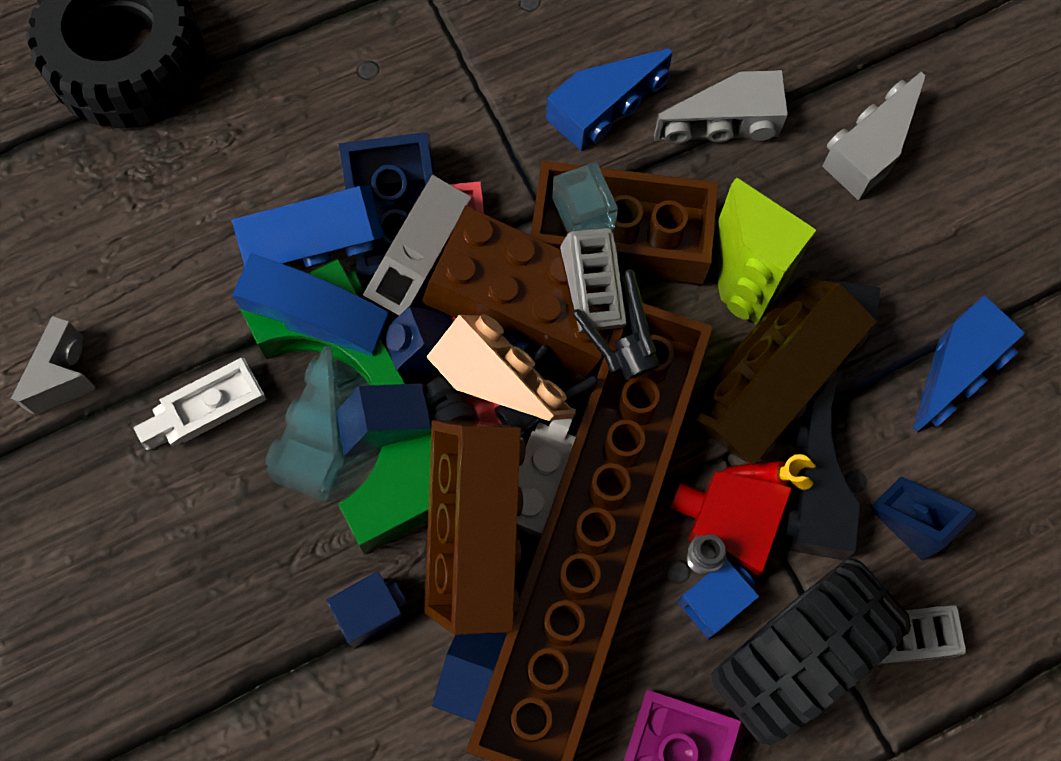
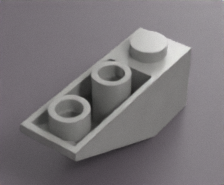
M782 70L738 72L659 113L654 141H668L669 143L678 144L688 140L709 139L713 142H724L731 138H751L756 141H764L772 137H779L787 118Z
M922 72L917 74L908 83L904 80L899 81L887 93L886 101L879 107L875 104L870 105L856 121L857 125L852 130L848 131L843 128L827 144V148L830 151L822 167L858 201L888 176L901 154L925 79V75Z
M432 175L381 261L363 296L397 315L406 310L413 302L452 233L464 206H467L471 197Z

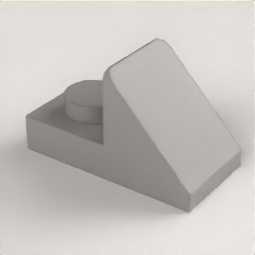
M54 316L51 317L11 397L14 402L29 413L38 415L88 394L96 388L83 374L69 370L70 365H74L81 355L82 341L84 339L69 321Z

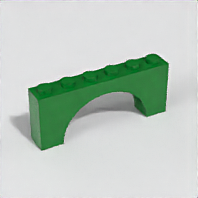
M338 259L308 273L359 297L364 294L354 271L345 273ZM240 309L266 359L289 352L320 353L347 364L358 372L369 385L405 384L398 370L394 367L388 348L384 346L381 339L374 356L288 330L284 322ZM431 431L381 447L377 462L365 482L348 498L338 503L364 554L428 521Z

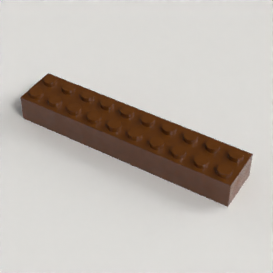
M643 303L650 336L656 348V354L661 366L639 377L625 380L622 370L611 373L605 358H603L597 375L598 383L592 389L519 598L518 614L513 616V631L507 632L466 749L467 754L486 761H573L713 326ZM625 306L626 325L623 328L613 329L608 344L614 353L618 351L615 343L633 334Z

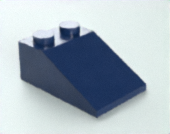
M427 132L338 144L345 190L358 186H371L384 238L371 241L373 250L355 254L358 276L375 274L432 175L436 176L430 134ZM444 247L442 248L433 266H437V263L444 251Z

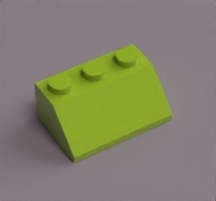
M736 178L731 184L713 235L712 259L721 301L727 304V308L735 316L743 320L749 319L757 325L788 284L816 229L739 178Z

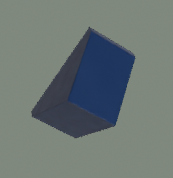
M422 383L358 386L336 411L343 452L346 457L355 456L429 432L432 427V416L425 385Z
M902 476L870 506L873 513L921 560L944 549L976 516L974 509Z
M507 632L455 635L446 654L432 707L476 723Z

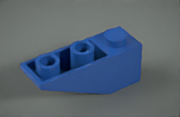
M667 48L577 71L547 97L546 120L580 151L585 149L592 141L594 143L600 142L609 133L612 124L622 115L624 117L630 116L649 91L656 92L664 86L671 74L669 67L673 52Z
M985 295L959 317L938 340L913 424V428L917 432L929 421L938 427L957 409L951 403L955 397L962 393L968 399L988 381L982 373L990 365L999 370L1018 353L1012 345L1025 332Z

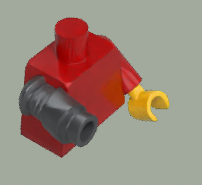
M798 454L790 457L786 463L783 461L756 462L754 465L748 463L726 467L722 472H714L705 492L679 483L669 509L695 518L687 539L691 543L687 553V562L690 569L698 574H706L719 570L727 558L733 566L736 564L742 566L754 580L763 572L791 488L785 485L790 480L799 489H810L814 482L809 477H797L801 469L807 467L815 468L816 465L807 456Z

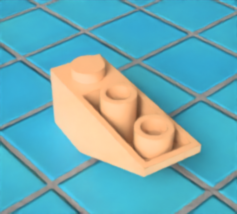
M484 314L458 315L427 356L429 361L458 391L548 421L570 419L576 414L565 402L567 397L562 389L553 382L543 379L533 368L535 366L533 359L525 351L513 347L502 335L504 333L502 326L490 316Z

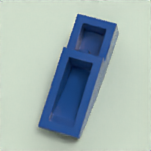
M250 253L232 294L240 309L284 322L288 330L374 356L389 317V313L384 309L336 285Z

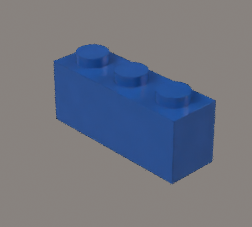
M358 186L231 219L244 266L250 253L287 266V262L303 258L305 267L330 261L329 251L345 248L347 256L373 250L371 241L384 238L371 186Z

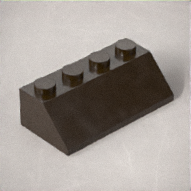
M797 278L687 405L684 416L733 455L754 465L759 459L766 457L774 449L776 438L788 424L794 423L804 414L807 408L806 403L818 389L825 387L835 378L837 367L848 354L858 350L865 343L868 337L867 332L877 321L840 283Z

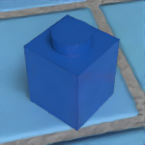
M726 558L724 565L719 570L708 573L684 593L677 601V604L708 640L759 596L753 590L756 585L750 574L739 564L733 566Z

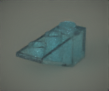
M324 346L319 359L314 357L309 363L304 378L307 385L300 399L295 398L291 402L285 417V423L288 425L281 440L276 439L271 444L265 464L268 466L266 472L275 483L326 502L344 462V452L336 411L340 408L338 364L332 349Z

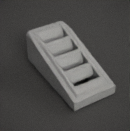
M602 228L569 232L560 249L574 310L580 309L596 330L623 328L626 325L617 251L612 229ZM600 267L601 272L584 274L585 268ZM604 286L605 292L587 293L586 288ZM609 305L610 311L589 313V306ZM577 322L579 332H584L581 325Z
M950 605L905 610L909 614L911 628L909 633L903 637V651H897L896 647L893 648L889 655L877 665L954 658L964 655L966 648L957 606ZM934 620L937 622L941 646H938ZM913 622H919L924 648H917Z

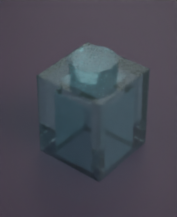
M597 162L554 176L552 198L568 233L602 228L615 229L618 207Z

